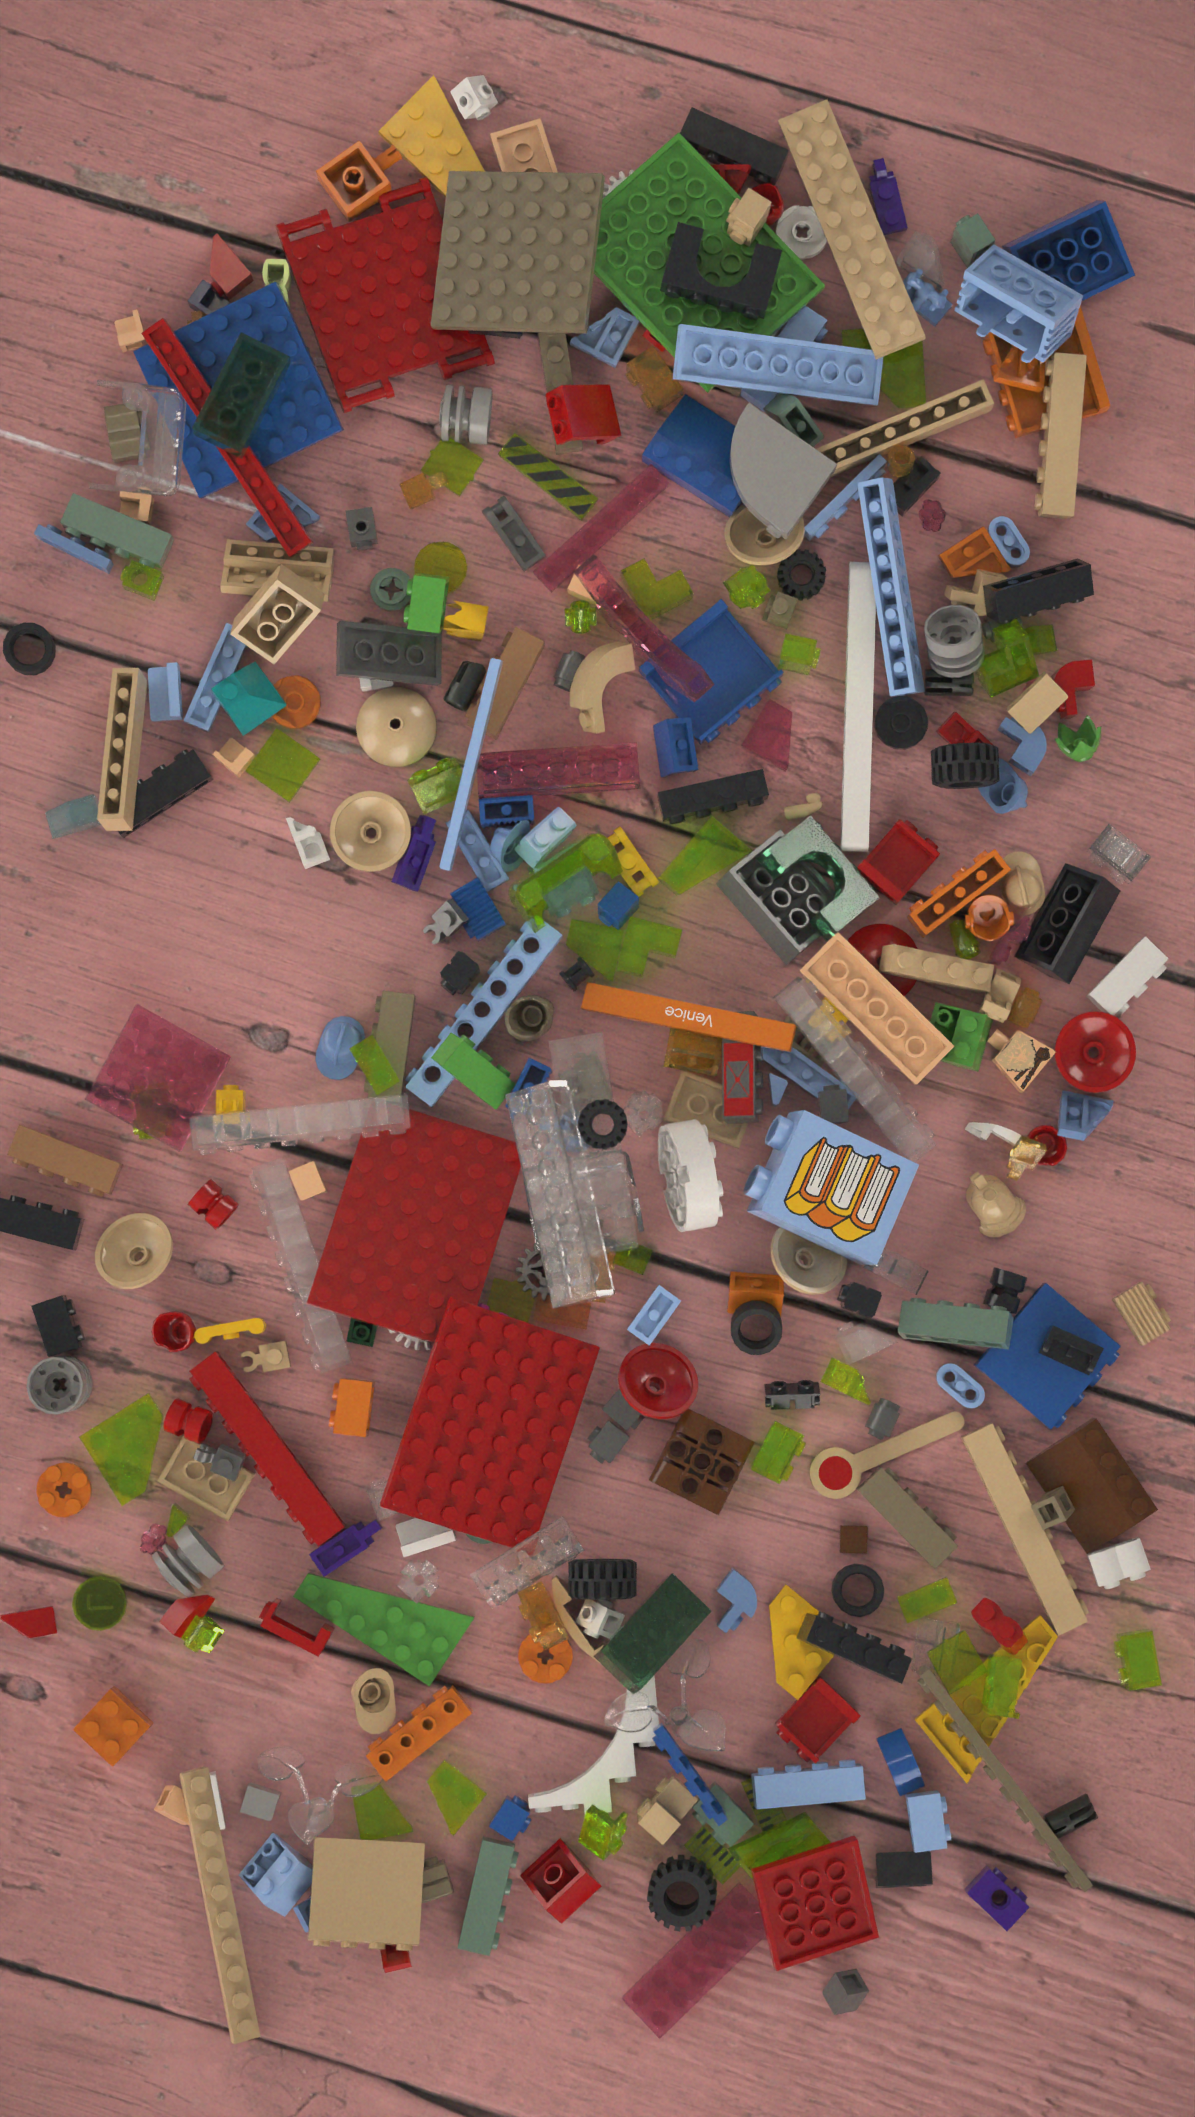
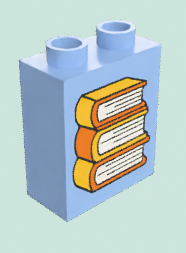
M806 1110L789 1112L787 1118L781 1115L776 1116L765 1138V1144L773 1148L766 1167L757 1164L749 1174L744 1186L743 1193L752 1198L747 1212L860 1265H877L919 1164Z

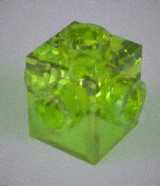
M754 565L741 568L723 582L729 592L730 600L740 609L746 607L754 609L765 601L763 597L770 592L766 578L757 571Z

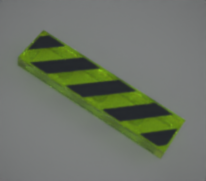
M516 433L512 435L498 453V456L581 521L598 501L596 496Z

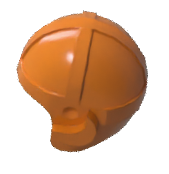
M983 894L976 897L970 903L967 915H965V929H969L977 938L993 941L1006 934L1010 926L1014 925L1013 912H1009L1006 902L1000 896Z

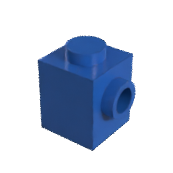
M618 881L598 903L599 919L609 927L612 925L619 930L638 910L639 897Z
M507 1795L491 1820L489 1827L513 1841L519 1831L525 1832L532 1820L528 1817L530 1814V1809L527 1808L528 1803L516 1795L513 1798Z

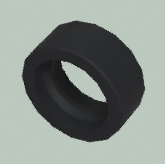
M24 622L14 626L6 634L3 641V654L6 661L15 671L23 675H37L45 672L52 665L56 655V646L52 636L44 627L36 623ZM35 634L43 640L45 653L40 661L34 664L19 662L14 654V644L20 636Z
M752 1300L743 1303L735 1310L731 1318V1336L734 1344L741 1351L750 1355H762L772 1351L777 1347L782 1338V1320L779 1312L771 1304L764 1301ZM763 1315L771 1321L773 1326L772 1332L766 1339L751 1341L742 1335L740 1330L741 1323L748 1316Z
M852 1564L845 1566L836 1574L832 1583L831 1591L835 1603L843 1612L850 1616L862 1617L869 1615L878 1609L883 1600L884 1586L882 1579L875 1570L866 1565ZM854 1574L865 1575L873 1583V1597L867 1604L862 1606H852L843 1598L842 1585L849 1576Z

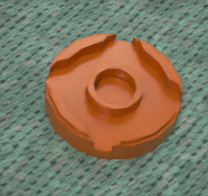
M291 675L279 679L273 685L287 704L286 707L272 716L278 724L289 729H301L310 725L317 718L321 708V696L316 686L308 678Z

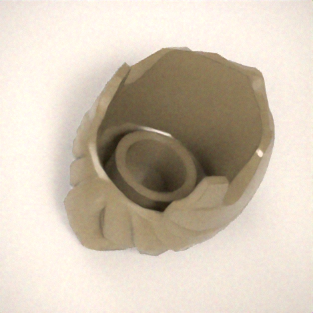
M527 995L515 1000L505 1013L507 1032L520 1041L531 1042L537 1040L551 1028L554 1010L552 1002L547 998L538 997L537 995Z

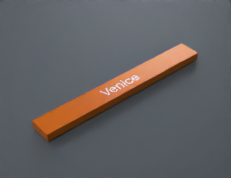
M590 982L586 984L581 1005L582 1010L791 1052L797 1027L791 1023Z

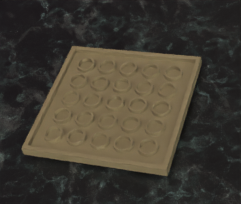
M449 171L431 327L436 330L587 334L605 176L602 173Z

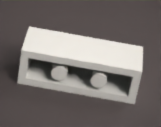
M1145 936L1086 997L1102 1012L1113 1016L1116 1015L1119 1018L1130 1007L1126 1002L1133 995L1138 998L1148 988L1145 983L1152 976L1157 979L1167 967L1164 963L1169 958Z

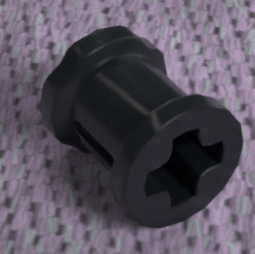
M581 957L577 958V963L566 972L561 971L559 973L573 992L577 990V986L585 979L595 976Z

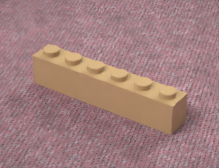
M1055 352L1051 355L1050 359L1046 360L1045 375L1049 376L1048 386L1044 387L1043 402L1047 403L1046 413H1042L1041 429H1045L1044 440H1040L1039 456H1043L1042 467H1038L1037 483H1041L1040 494L1036 493L1034 504L1035 510H1038V517L1071 519L1074 517L1087 355Z
M113 668L97 814V820L106 831H132L147 690V679L139 668Z

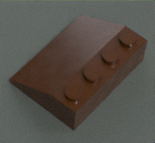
M1091 1418L1026 1462V1465L1045 1493L1061 1486L1064 1487L1075 1508V1511L1065 1523L1086 1554L1132 1528L1158 1510L1097 1418Z

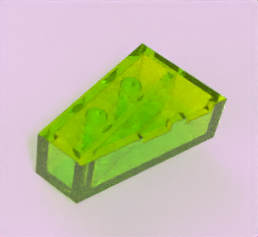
M710 816L657 876V879L677 896L751 853L752 850L715 817Z
M803 1812L727 1849L736 1862L753 1879L752 1868L829 1844L831 1841L806 1812Z

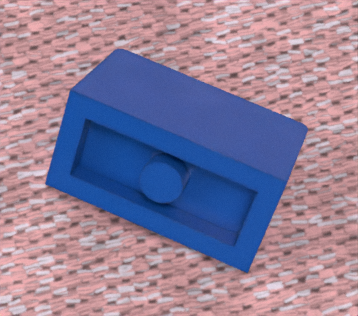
M690 717L665 719L653 725L661 778L675 773L699 770Z

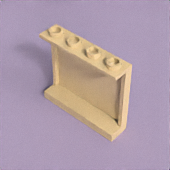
M315 1837L308 1941H313V1946L330 1947V1942H341V1947L357 1948L358 1943L369 1944L368 1949L383 1950L385 1945H396V1950L413 1951V1946H418L420 1940L425 1843Z

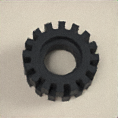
M797 549L791 556L781 561L777 572L779 588L783 589L782 592L784 594L787 593L791 597L803 601L804 598L808 600L813 595L819 593L825 582L826 567L823 565V560L817 557L818 554L815 552L812 554L807 549L805 551ZM798 565L807 566L812 573L811 580L803 585L795 583L791 577V571L794 567Z
M608 1099L594 1100V1102L587 1104L580 1113L578 1119L580 1135L585 1143L592 1146V1148L602 1150L613 1148L623 1140L627 1132V1117L622 1107L614 1101L611 1102ZM607 1114L612 1118L614 1127L609 1134L599 1135L593 1130L592 1121L597 1115Z

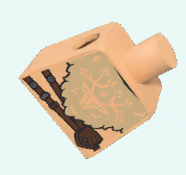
M996 1029L987 1040L999 1051L992 1059V1062L1020 1093L1024 1092L1056 1053L1050 1047L1019 1030L1015 1031L1008 1038L1000 1030Z

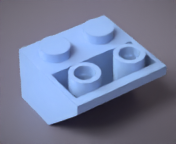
M273 1832L240 1872L239 1876L266 1907L285 1917L312 1884L313 1866L305 1857Z

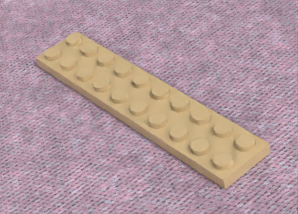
M826 99L779 119L780 128L875 359L925 340L924 331L828 100Z

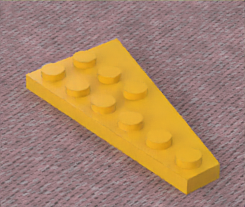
M434 75L378 131L379 135L390 145H394L396 151H399L401 156L423 177H427L429 182L444 197H446L449 171H485Z
M1038 1615L1022 1629L1027 1636L1028 1642L1016 1655L1007 1653L1001 1647L998 1648L947 1691L988 1747L1000 1732L1021 1694L1029 1685L1037 1668L1042 1664L1058 1638L1041 1615ZM933 1702L914 1720L963 1780L968 1783L982 1759L981 1757L974 1758L966 1747L969 1741L964 1735L959 1737L950 1726L953 1720L948 1714L943 1716Z

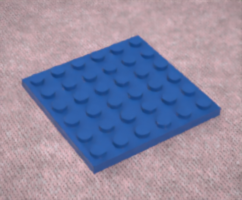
M273 282L174 331L264 468L344 430L277 282ZM149 344L133 351L198 497L202 499L238 482L239 480Z

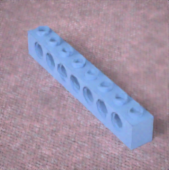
M882 477L857 482L890 696H904L925 692L893 479Z
M537 915L533 920L528 918L520 929L523 934L517 942L512 939L503 952L507 955L501 963L496 960L487 972L490 977L484 984L481 982L477 984L470 994L474 998L468 1006L463 1003L454 1015L457 1018L455 1023L451 1027L447 1024L438 1036L441 1041L435 1048L432 1046L428 1048L421 1058L425 1062L419 1070L414 1067L406 1077L405 1081L408 1082L406 1089L431 1108H433L455 1079V1077L431 1058L450 1033L460 1038L458 1030L465 1024L473 1027L474 1032L469 1039L476 1044L473 1047L476 1051L563 938L560 932ZM529 939H534L539 943V948L534 953H528L523 948L524 943ZM514 960L521 962L523 965L522 971L515 975L507 970L508 964ZM495 982H502L506 985V992L503 995L496 996L492 994L491 986ZM485 1003L490 1007V1012L486 1017H478L475 1014L474 1010L478 1004ZM431 1067H436L441 1072L440 1078L435 1082H430L425 1077L426 1071Z

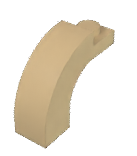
M617 641L605 644L587 655L579 665L570 688V707L580 709L579 721L583 731L595 734L605 732L602 694L606 684L614 676L635 670L631 643Z

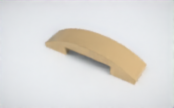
M554 1576L552 1578V1591L555 1605L571 1637L583 1651L597 1662L613 1670L619 1668L618 1662L604 1642L594 1648L578 1624L575 1623L576 1621L565 1607V1604L572 1600V1597L568 1596V1591L558 1576Z

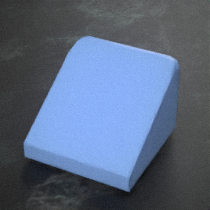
M769 1073L768 1081L772 1106L776 1107L780 1103L788 1082Z

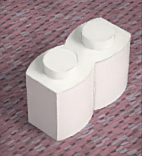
M1139 1537L1086 1554L1097 1586H1104L1105 1590L1121 1585L1119 1580L1130 1577L1131 1581L1141 1579L1146 1576V1571L1151 1570Z

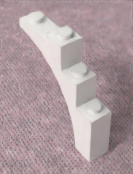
M654 1672L627 1674V1697L623 1717L614 1738L602 1756L588 1770L570 1782L551 1790L528 1794L529 1809L535 1808V1812L551 1811L552 1806H562L563 1810H572L579 1808L578 1804H584L585 1814H590L591 1818L607 1817V1812H612L609 1779L615 1778L616 1783L629 1782L631 1777L636 1776L633 1743H639V1747L655 1746V1742L652 1739L655 1736L653 1728L659 1725Z

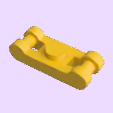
M619 826L613 830L614 833L608 838H601L598 840V843L630 890L640 897L644 894L643 891L650 886L653 888L659 884V881L635 849L626 833ZM620 842L624 849L616 854L612 847ZM641 871L644 878L636 882L632 876Z
M252 1318L202 1327L195 1331L194 1338L200 1344H207L215 1336L223 1335L224 1340L240 1338L239 1332L248 1330L253 1334H261L266 1329V1322L261 1318Z

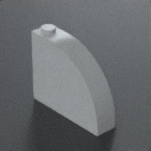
M750 403L747 404L737 421L730 450L731 474L737 493L747 509L767 526L766 530L776 538L782 536L787 539L835 472L837 464Z

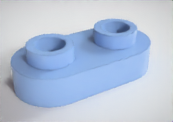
M1004 516L993 519L988 527V533L1009 566H1022L1030 555L1028 544L1011 519ZM1003 528L1006 534L1000 536L997 534L996 529ZM1011 551H1019L1020 557L1013 558L1011 556Z
M947 1363L937 1370L936 1381L938 1385L962 1406L976 1408L982 1404L985 1398L983 1387L959 1366ZM947 1372H952L954 1374V1380L952 1382H947L945 1380V1374ZM969 1389L975 1392V1397L971 1400H968L965 1396L966 1391Z

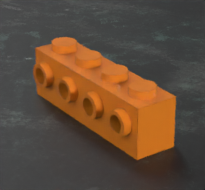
M996 849L990 853H987L986 850L981 852L973 859L975 862L973 866L969 869L963 866L952 875L954 880L947 886L942 882L930 892L932 897L926 902L920 899L909 908L911 913L907 916V919L922 938L934 931L1011 871Z
M445 1685L432 1695L434 1700L427 1706L421 1703L410 1712L413 1715L412 1718L405 1723L401 1719L389 1729L392 1734L384 1740L378 1737L367 1746L370 1751L366 1754V1757L385 1782L472 1714L473 1710L453 1685L448 1689Z

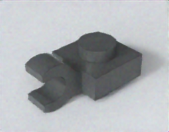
M202 1443L200 1448L196 1449L193 1458L202 1463H212L211 1472L235 1482L241 1471L246 1454L223 1444L217 1450L208 1444Z

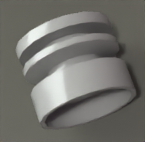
M446 385L439 412L442 441H449L450 432L453 429L455 430V442L460 441L463 431H468L470 444H488L492 411V388L475 387L470 399L466 398L463 385L459 387L458 397H454V385Z
M962 605L945 606L930 614L925 621L924 632L931 668L938 674L946 677H962L976 671L983 663L985 655L981 621L978 614L971 608Z
M62 1355L41 1360L36 1364L28 1376L26 1388L29 1399L36 1408L45 1413L57 1415L77 1410L85 1404L92 1393L93 1380L90 1370L82 1361L72 1356ZM66 1379L65 1386L67 1389L60 1390L61 1384L58 1380Z
M186 1524L173 1536L179 1548L175 1550L172 1546L165 1543L162 1548L168 1558L160 1551H156L152 1558L167 1582L189 1598L195 1593L189 1581L200 1589L203 1584L198 1576L199 1572L211 1579L225 1565L208 1542L192 1526Z

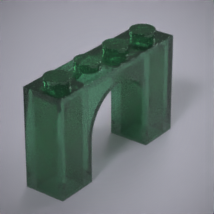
M811 815L770 846L757 859L774 880L799 862L816 863L829 873L835 887L834 898L831 903L809 921L826 942L880 898L873 886L865 881L856 866L849 862L841 852L840 847L829 838L821 824L815 821Z

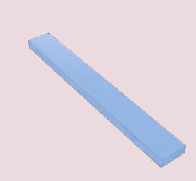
M492 658L489 662L439 866L443 870L452 871L503 665V661Z

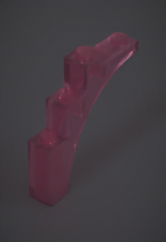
M593 554L574 571L577 578L597 604L596 608L607 624L622 634L632 644V648L638 656L653 665L665 684L694 703L714 686V683L703 667L679 649L639 609L613 578L599 557Z

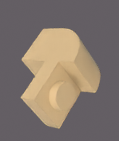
M977 569L972 590L947 585L944 596L951 600L952 605L966 607L968 603V608L975 611L978 616L986 615L983 586L1008 578L1003 574Z
M997 968L992 978L990 992H986L978 1013L985 1014L994 1020L1004 1023L1011 1011V1006L1021 985L1022 978Z

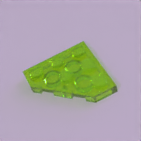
M863 329L841 331L842 346L872 350ZM923 340L883 357L880 390L898 408H914L926 403Z
M150 1393L79 1436L121 1506L147 1490L164 1417Z

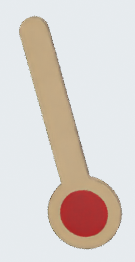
M956 1411L947 1413L855 1454L840 1447L824 1449L815 1456L811 1463V1483L821 1495L827 1498L840 1499L847 1497L858 1487L862 1472L959 1431L964 1426V1417Z

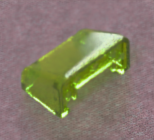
M584 833L510 885L508 890L509 898L534 933L546 926L543 920V913L549 906L543 899V896L586 867L593 877L597 873H605L611 879L623 872L616 849L604 835Z

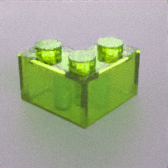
M1017 619L992 629L997 650L984 655L983 663L976 670L978 680L990 698L1039 677L1029 636Z
M630 916L616 971L643 978L649 952L675 958L683 929Z

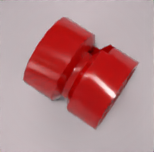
M210 1179L192 1197L188 1206L198 1215L205 1214V1221L217 1230L234 1213L239 1204L230 1195H222V1188Z
M177 1398L172 1402L167 1411L163 1425L164 1431L178 1437L184 1434L186 1440L200 1445L205 1441L211 1429L214 1417L213 1412L200 1406L193 1409L191 1403Z

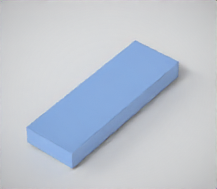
M467 810L458 846L485 890L489 892L510 879L501 868L500 862L493 857L488 841L470 811ZM450 821L446 822V825H447L448 829H449Z

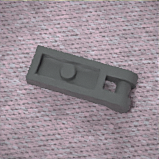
M503 496L497 500L498 503L490 508L488 506L483 509L482 513L525 572L546 558V554L509 501ZM505 512L508 517L500 522L497 516Z

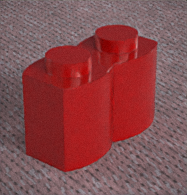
M983 1598L971 1611L979 1627L986 1634L993 1636L999 1646L1007 1653L1016 1655L1028 1642L1027 1636L1020 1625L1012 1618L1005 1616L1001 1608L994 1601Z

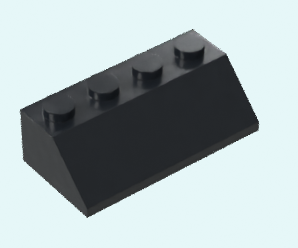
M1065 863L1014 957L1049 977L1070 984L1121 890L1103 876Z

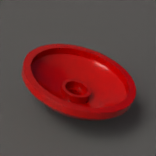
M879 923L865 926L857 930L847 940L877 971H879L877 959L881 957L884 945L896 944L918 949L906 932L889 924ZM880 973L903 996L913 988L917 981Z
M1086 1012L1072 1018L1063 1026L1055 1043L1054 1051L1056 1053L1054 1056L1059 1072L1073 1087L1086 1092H1105L1119 1086L1131 1073L1136 1060V1045L1131 1031L1120 1019L1104 1012ZM1091 1047L1098 1050V1055L1095 1058L1090 1057L1088 1054Z
M651 1343L650 1345L642 1344L637 1346L625 1356L619 1368L618 1383L623 1397L632 1408L645 1416L655 1419L674 1418L687 1411L696 1398L698 1377L693 1364L682 1352L669 1345ZM650 1387H655L657 1391L655 1392L651 1390Z

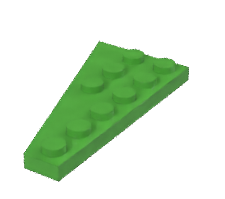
M311 1573L307 1574L293 1596L429 1687L474 1619V1616Z

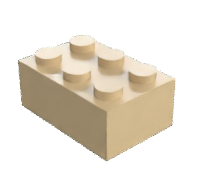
M280 564L234 618L230 634L275 664L321 611L325 594Z

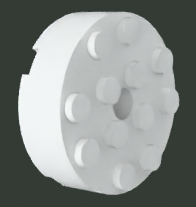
M696 1119L666 1124L660 1127L658 1133L660 1174L665 1175L667 1189L663 1190L671 1219L679 1232L714 1227L718 1222V1217L723 1216L722 1205L719 1201V1197L723 1196V1186L721 1181L717 1180L713 1159L716 1158L715 1145L713 1142L708 1141L706 1125H701Z

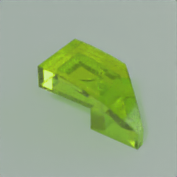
M831 1358L820 1382L870 1405L871 1400L867 1395L863 1383L864 1379L859 1374V1371L839 1360Z

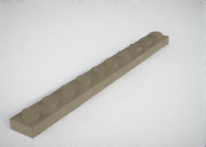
M925 1665L919 1668L916 1673L920 1677L917 1681L926 1694L931 1692L937 1699L934 1705L943 1716L948 1714L953 1720L950 1726L959 1737L964 1735L969 1741V1744L966 1746L975 1759L981 1757L986 1764L983 1770L992 1781L997 1778L1002 1785L999 1789L1001 1794L1008 1802L1012 1800L1018 1806L1015 1812L1025 1824L1031 1823L1035 1829L1031 1833L1041 1846L1046 1843L1051 1850L1048 1856L1057 1867L1062 1865L1068 1873L1064 1877L1074 1889L1079 1887L1084 1892L1089 1890L1093 1884L931 1670Z

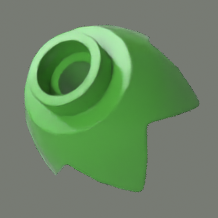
M1089 715L1085 717L1077 732L1059 722L1058 738L1055 739L1059 749L1067 757L1077 762L1092 758L1101 741V727H1097L1096 730Z

